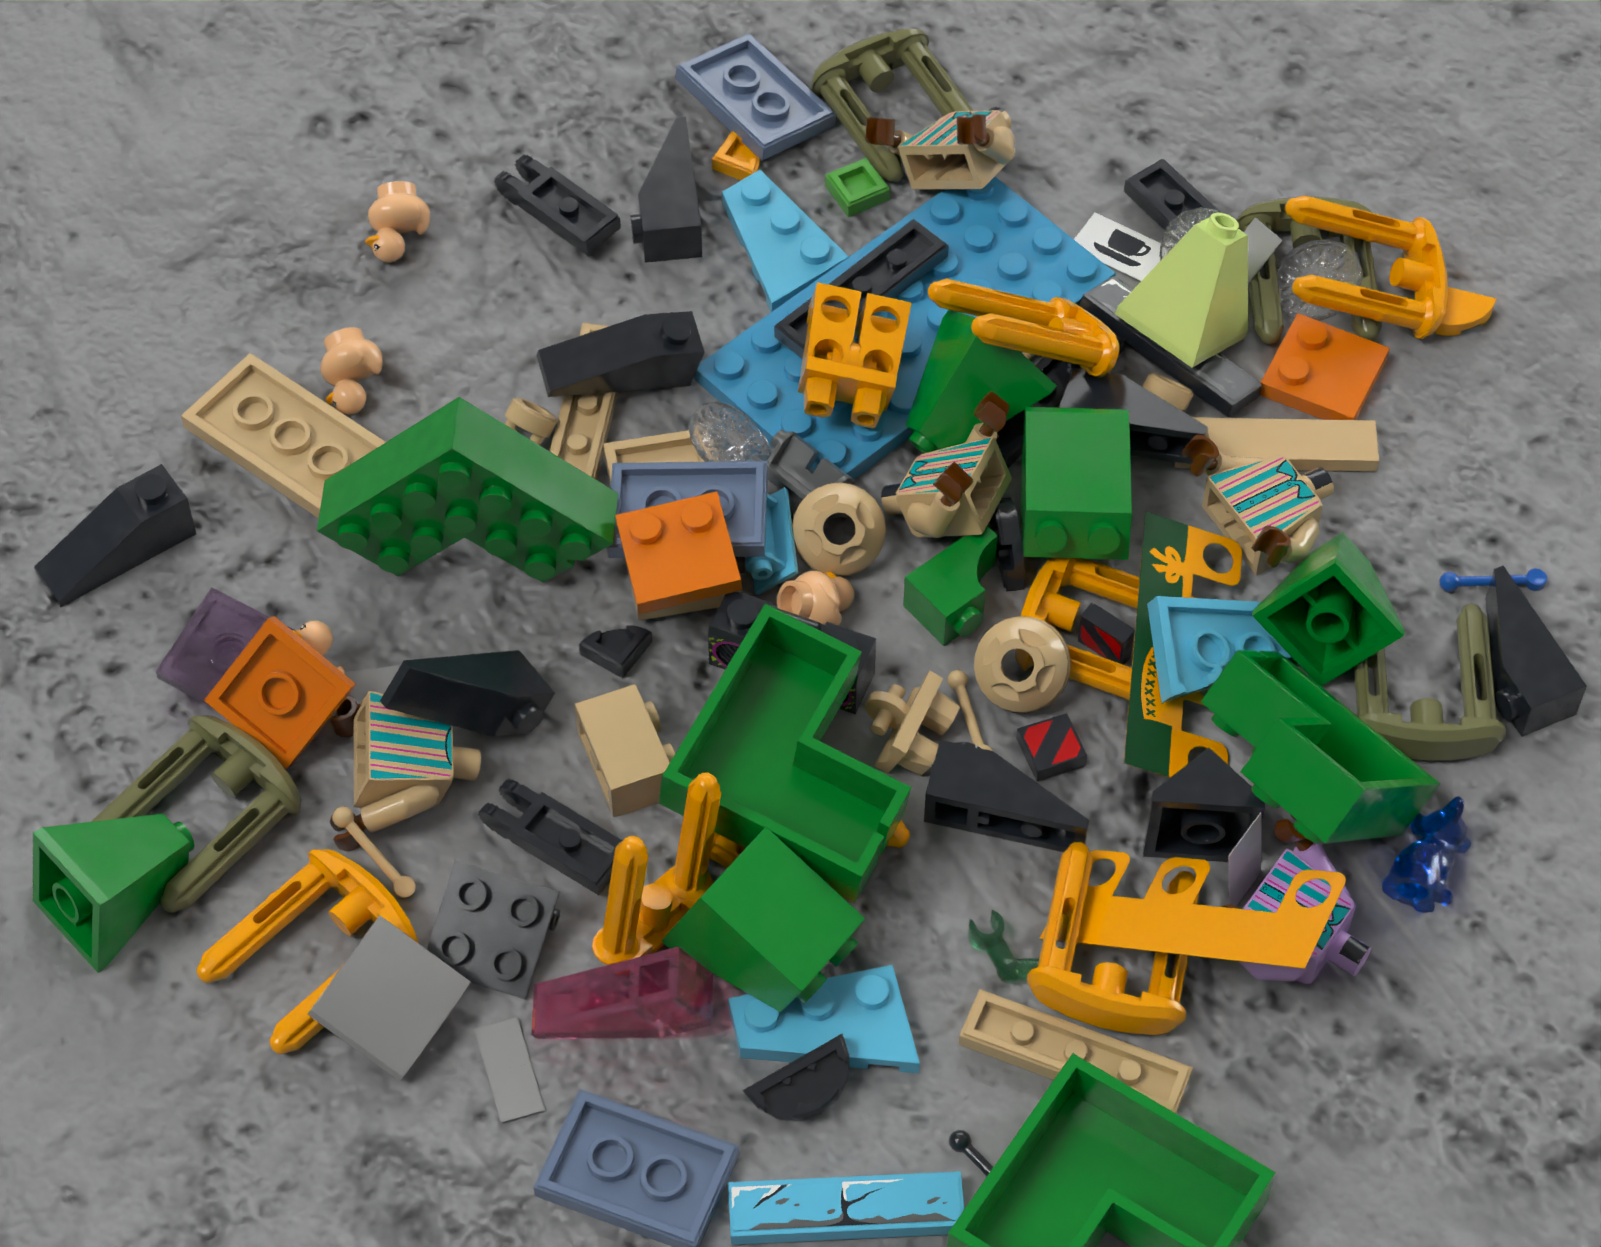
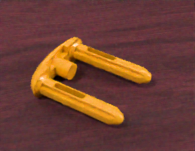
M1305 195L1291 198L1287 201L1285 205L1286 214L1299 224L1402 249L1404 258L1399 257L1394 261L1390 270V284L1414 291L1415 300L1312 274L1298 277L1294 280L1292 291L1296 296L1308 304L1410 328L1413 335L1418 339H1424L1437 330L1446 313L1448 276L1444 254L1436 231L1430 221L1423 217H1416L1412 222H1407Z
M948 278L935 281L928 287V297L938 307L978 316L973 320L971 330L985 344L1078 364L1090 375L1101 378L1113 369L1117 361L1119 342L1116 335L1097 317L1070 300L1054 297L1049 302Z
M1050 557L1039 571L1028 591L1021 616L1034 617L1071 632L1077 620L1081 602L1060 595L1064 586L1071 585L1137 609L1140 577L1085 558ZM1067 645L1071 658V674L1069 679L1129 700L1131 667L1100 657L1092 652ZM1015 649V659L1022 670L1027 671L1028 668L1034 666L1033 659L1028 652L1022 649Z
M701 773L689 784L675 866L666 871L654 883L644 886L648 863V849L641 838L628 836L616 846L604 926L597 932L592 944L594 956L600 962L617 969L636 967L664 945L661 941L664 936L713 884L711 875L707 870L721 799L720 784L714 775Z
M1074 842L1060 858L1038 967L1030 970L1027 974V984L1034 996L1042 1004L1072 1019L1099 1028L1123 1033L1147 1035L1168 1033L1186 1019V1010L1180 1004L1185 972L1188 967V955L1175 954L1171 978H1168L1165 975L1168 953L1155 952L1148 992L1142 991L1140 998L1124 994L1128 972L1121 965L1111 962L1097 964L1094 969L1092 984L1081 982L1082 975L1071 972L1093 866V859L1087 845L1082 842ZM1189 871L1178 872L1168 883L1166 892L1178 894L1187 890L1194 883L1195 876ZM1200 891L1193 904L1198 905ZM1065 914L1069 920L1063 949H1060L1056 946V939L1061 915Z
M313 849L307 853L309 858L307 865L278 890L270 894L264 902L203 953L196 968L198 978L204 983L227 978L329 888H334L343 899L330 909L328 914L337 927L347 936L354 934L368 920L371 919L375 922L379 916H382L417 943L419 941L403 909L378 879L359 864L336 851ZM340 968L276 1024L269 1039V1045L275 1053L283 1055L299 1050L324 1028L323 1025L307 1014Z

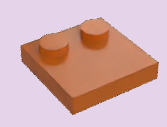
M1297 313L1260 382L1263 384L1260 396L1322 420H1357L1387 361L1390 348Z
M717 491L615 515L639 614L742 590L739 570Z
M272 616L266 620L204 701L231 724L259 741L287 769L293 766L357 684L278 618Z

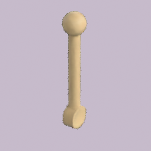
M954 670L948 675L947 682L950 688L956 690L972 742L981 749L993 751L989 746L984 745L966 690L968 677L965 672Z
M345 806L335 809L332 815L334 824L338 827L346 828L393 882L395 896L400 899L411 897L416 888L414 880L411 877L401 876L353 821L354 814L351 809Z

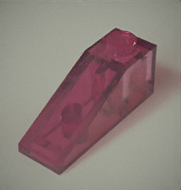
M675 947L534 984L531 1035L536 1039L660 1038L711 1026L713 1018V974L681 947Z

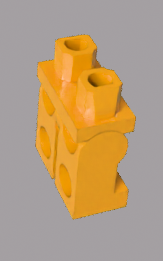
M817 282L808 310V327L798 393H803L804 412L807 415L824 418L831 416L835 400L853 404L850 421L854 422L855 425L875 428L882 412L887 410L896 387L897 373L912 303L867 293L858 319L856 342H853L861 292ZM830 300L839 301L847 309L824 305V303ZM879 311H887L893 314L897 320L873 314Z

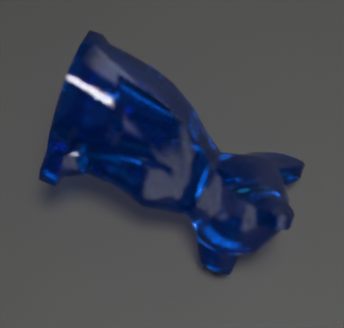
M1456 796L1442 809L1427 815L1418 813L1410 824V828L1413 834L1421 839L1410 843L1399 852L1389 870L1388 876L1382 880L1383 893L1393 900L1412 906L1421 913L1433 912L1435 908L1434 902L1445 906L1452 903L1453 894L1447 888L1446 882L1455 864L1454 853L1463 854L1471 846V840L1466 836L1468 828L1461 817L1465 804L1463 798Z

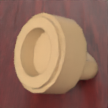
M1153 372L1151 374L1148 373L1142 386L1183 412L1187 410L1193 397L1192 390Z
M520 397L512 399L504 414L507 418L505 425L517 431V426L532 433L530 440L538 445H541L544 438L550 437L557 423L555 415L550 411Z

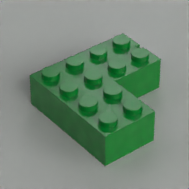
M457 397L324 481L317 532L337 542L342 548L353 551L378 565L382 570L392 573L397 577L461 539L466 538L485 549L491 555L501 558L525 572L528 576L544 583L573 567L575 560L582 562L613 544L618 493L461 397Z
M764 604L663 773L659 804L683 816L688 786L691 781L701 773L714 775L720 784L721 791L715 833L746 848L767 827L838 894L855 903L877 864L879 854H882L904 815L912 788L821 742L855 682L862 651Z
M1237 650L1201 700V703L1214 713L1211 720L1216 726L1231 736L1238 737L1241 735L1254 746L1251 751L1253 755L1240 771V773L1254 783L1251 787L1252 792L1267 805L1273 808L1281 806L1296 819L1293 823L1296 830L1314 843H1334L1403 835L1441 784L1278 651H1259L1258 653L1251 650Z
M1072 1053L948 1232L947 1247H1097L1106 1232L1111 1233L1132 1247H1239L1268 1201L1276 1172Z

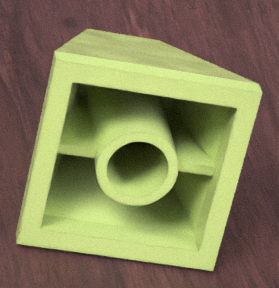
M1213 213L1209 218L1195 224L1118 305L1115 315L1191 368L1243 340L1248 332V235L1238 229L1239 223L1233 217L1224 213Z

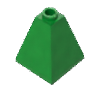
M948 310L942 318L905 424L913 432L908 440L923 454L963 444L968 439L975 424L983 423L973 413L979 402L988 392H994L1009 404V412L1006 415L1007 421L1025 410V407H1030L1051 394L1057 385L1020 351L983 343L971 330V324L976 317Z
M1343 532L1312 551L1253 609L1252 616L1320 686H1323L1404 636L1405 631L1370 561Z
M164 814L42 827L33 832V902L99 973L109 965L160 904L166 884L188 864L189 852L193 851L195 847L193 837L184 824L181 822L173 824Z

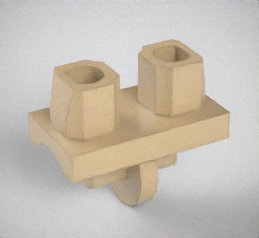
M929 670L921 686L914 687L906 702L902 700L906 693L905 689L896 684L891 685L888 692L874 691L869 695L864 707L867 714L874 720L870 727L871 731L883 736L888 727L893 728L874 765L875 767L888 774L898 764L921 776L931 767L939 745L917 731L922 724L942 736L949 729L960 708L958 704L946 695L937 691L943 680L942 677Z

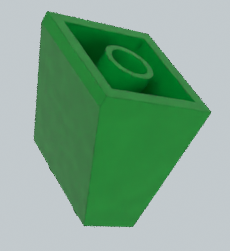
M1025 407L1020 491L1023 557L1129 560L1132 520L1129 410Z
M765 827L661 941L671 950L781 1012L796 997L805 1004L827 980L819 971L828 961L837 967L859 943L851 935L866 918L774 833Z

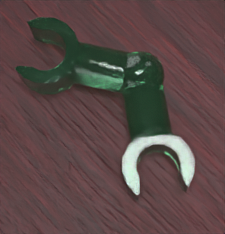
M992 910L990 924L995 932L991 934L980 932L973 920L970 919L967 934L968 940L973 947L986 951L996 968L999 979L1005 983L1027 981V974L1030 970L1038 967L1039 958L1016 959L1003 938L1005 927L1003 917L998 912Z

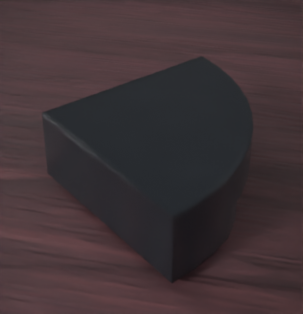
M626 625V629L611 630L603 633L599 630L581 641L579 653L581 656L623 679L653 642L652 632L633 625Z

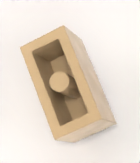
M636 684L575 703L577 732L613 818L659 803L662 775L675 752L670 743L661 744L657 732L661 731V724L653 702L648 701L644 703Z

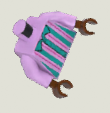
M1288 819L1277 821L1274 828L1276 837L1285 843L1294 842L1296 847L1293 851L1285 849L1243 909L1276 913L1296 874L1308 869L1337 872L1322 845L1304 837L1294 829L1293 824ZM1323 879L1310 880L1298 889L1296 902L1302 907H1315L1328 898L1331 886ZM1344 886L1305 969L1238 962L1258 980H1296L1304 984H1311L1327 961L1356 976L1367 960L1371 947L1347 933L1352 922L1356 904L1346 886ZM1227 904L1222 906L1226 908L1240 909L1239 907L1233 904Z

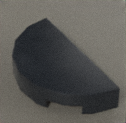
M1001 498L990 519L991 530L998 536L996 554L1003 588H1006V592L1024 590L1025 569L1019 519L1012 498Z
M843 1034L838 1035L743 1090L744 1094L758 1110L776 1119L802 1121L822 1114L839 1099L848 1081L850 1055Z

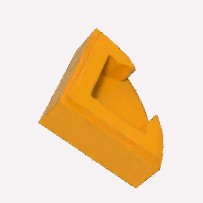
M731 131L712 158V169L738 180H743L760 170V160L741 142L742 139L734 131Z
M1448 287L1446 313L1435 334L1456 336L1460 335L1462 330L1483 325L1492 315L1496 298Z

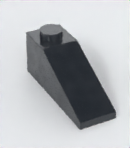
M686 117L675 119L638 193L639 214L630 215L633 244L642 243L645 263L702 257L701 220Z
M686 311L644 314L539 349L536 356L548 397L690 386L705 352L693 312Z
M1073 368L1059 408L1129 410L1130 456L1191 464L1194 460L1183 457L1181 454L1183 449L1196 435H1203L1209 438L1208 426L1122 374L1108 372L1101 378L1090 375L1084 369Z
M160 464L117 487L34 566L35 572L61 608L196 535L188 498L165 467Z
M1502 565L1495 568L1485 597L1495 703L1501 716L1507 721L1511 720L1521 737L1577 715L1587 685L1505 567Z
M513 650L403 660L380 702L385 708L490 736H503L532 732L543 720L544 711L555 695V692L521 651Z
M940 740L925 794L924 822L1059 852H1065L1074 842L1086 844L1089 819L994 751L981 749L970 742L953 743Z

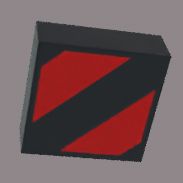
M1090 603L1080 615L1078 642L1101 657L1124 665L1132 654L1135 630L1103 608Z
M1067 713L1017 728L1016 739L1036 781L1086 766L1087 754Z

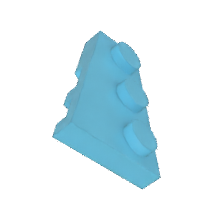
M761 170L722 191V205L740 245L745 248L752 263V272L757 283H760L764 290L770 312L777 309L849 257Z
M1156 596L1147 603L1161 704L1211 688L1237 650H1251L1258 653L1259 651H1278L1289 661L1294 660L1252 616L1253 609L1260 602Z
M893 965L827 978L824 984L805 1004L796 997L781 1012L749 994L728 998V1009L740 1058L793 1062L838 1035L843 1034L850 1055L849 1068L868 1069V1064L896 1066L899 1067V1072L919 1074L920 1062Z

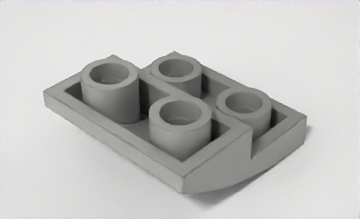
M379 916L307 1015L400 1081L422 1053L471 982L385 918Z

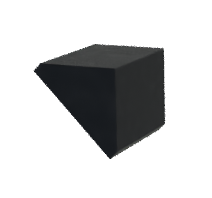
M1208 748L1153 791L1143 845V857H1180L1229 862V854L1260 812L1262 823L1265 803L1252 792L1250 784L1213 750Z

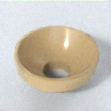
M830 483L810 492L799 504L792 523L795 548L802 560L815 571L822 573L832 572L840 577L859 573L870 566L879 556L886 535L885 518L876 500L865 490L846 483ZM836 513L848 515L855 525L853 538L843 545L831 543L823 532L826 519Z
M1017 616L995 624L984 634L975 653L974 671L982 692L992 703L1011 712L1028 713L1043 709L1052 704L1061 695L1067 686L1071 674V658L1064 638L1053 626L1034 617ZM1013 649L1025 650L1031 655L1034 662L1032 674L1021 682L1008 678L1003 670L1004 658Z

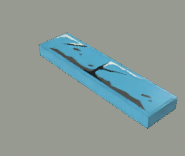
M961 1171L728 1182L731 1245L948 1235V1232L964 1210Z

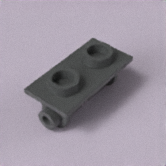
M785 430L778 431L771 440V446L774 448L771 455L755 454L752 458L755 461H767L768 480L781 489L785 487L788 491L792 490L802 499L816 488L826 484H854L852 477L827 458L821 459L815 471L810 469L820 452L794 431L788 433ZM836 513V514H833V515H831V516H829V517H849V516L846 515V514H843V513Z

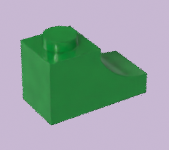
M986 526L983 534L963 536L904 578L903 607L943 646L959 635L961 637L970 635L983 620L986 589L979 582L995 566L998 538L988 526Z

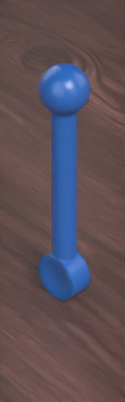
M1536 568L1529 570L1527 575H1510L1517 585H1526L1532 591L1542 590L1547 581L1546 573ZM1445 572L1439 579V585L1447 592L1455 591L1458 587L1489 586L1492 576L1458 577L1454 572Z

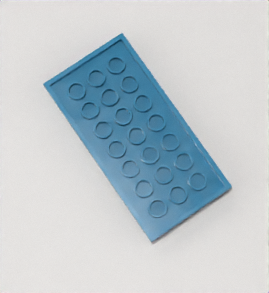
M996 177L982 189H944L699 364L694 380L771 448H773L771 440L778 431L785 430L787 433L794 431L820 452L810 469L815 471L821 459L827 458L847 475L856 479L908 440L913 434L905 424L942 318L948 311V309L938 307L928 297V287L931 283L948 278L1049 302L1054 297H1060L1070 300L1079 306L1083 294L1109 278L1116 276V273ZM915 219L949 245L948 257L894 298L911 302L912 304L897 373L896 387L887 410L882 412L875 428L855 425L854 422L850 421L853 404L835 400L832 414L829 417L821 418L805 414L803 393H798L802 359L774 337V326L813 296L817 282L823 284L831 283L907 223ZM879 311L874 314L875 316L897 320L893 314L887 311ZM857 328L855 329L853 342H856L857 339Z

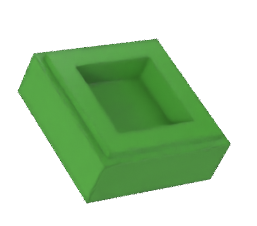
M867 157L825 174V187L847 217L890 200V188Z

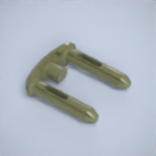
M899 29L880 33L855 42L824 60L815 70L811 82V91L819 98L826 100L879 175L892 183L898 182L904 175L902 158L891 152L888 146L868 144L866 142L867 117L872 116L850 87L848 81L861 76L871 91L879 92L886 89L893 82L894 73L892 70L906 65L942 116L955 111H974L952 82L948 73L941 67L928 49L929 37L927 34L918 29Z
M1295 197L1278 198L1255 203L1246 208L1236 220L1239 223L1238 229L1243 232L1254 218H1257L1275 234L1277 231H1291L1292 245L1298 252H1312L1317 250L1322 244L1320 230L1323 229L1299 224L1286 214L1285 205L1287 201ZM1313 197L1371 212L1367 207L1355 201L1331 197ZM1327 231L1328 237H1340L1346 283L1377 290L1374 258L1370 242ZM1274 252L1264 264L1265 279L1261 278L1259 270L1249 282L1255 333L1262 342L1269 345L1276 343L1280 339L1284 329L1276 269L1277 261ZM1355 252L1359 254L1362 277L1358 274ZM1351 314L1352 326L1356 334L1374 341L1378 337L1382 321L1379 322Z
M1471 603L1463 606L1456 619L1461 693L1464 708V717H1461L1459 724L1444 723L1442 704L1432 698H1422L1411 704V722L1402 721V714L1389 713L1385 648L1354 666L1357 716L1410 759L1457 760L1479 757L1493 751L1506 736V727L1497 720L1488 617L1476 604ZM1368 667L1373 669L1375 696L1369 693ZM1474 672L1479 675L1481 700H1478L1476 696Z
M210 715L193 716L188 719L189 730L91 821L145 816L211 753H215L225 761L211 774V777L228 796L234 798L252 780L265 789L166 884L160 903L170 913L191 907L286 814L296 816L300 813L302 799L299 791L277 758L259 741L240 728Z

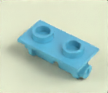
M785 487L771 495L767 493L765 556L747 557L745 560V568L752 574L754 590L757 595L798 574L788 489Z

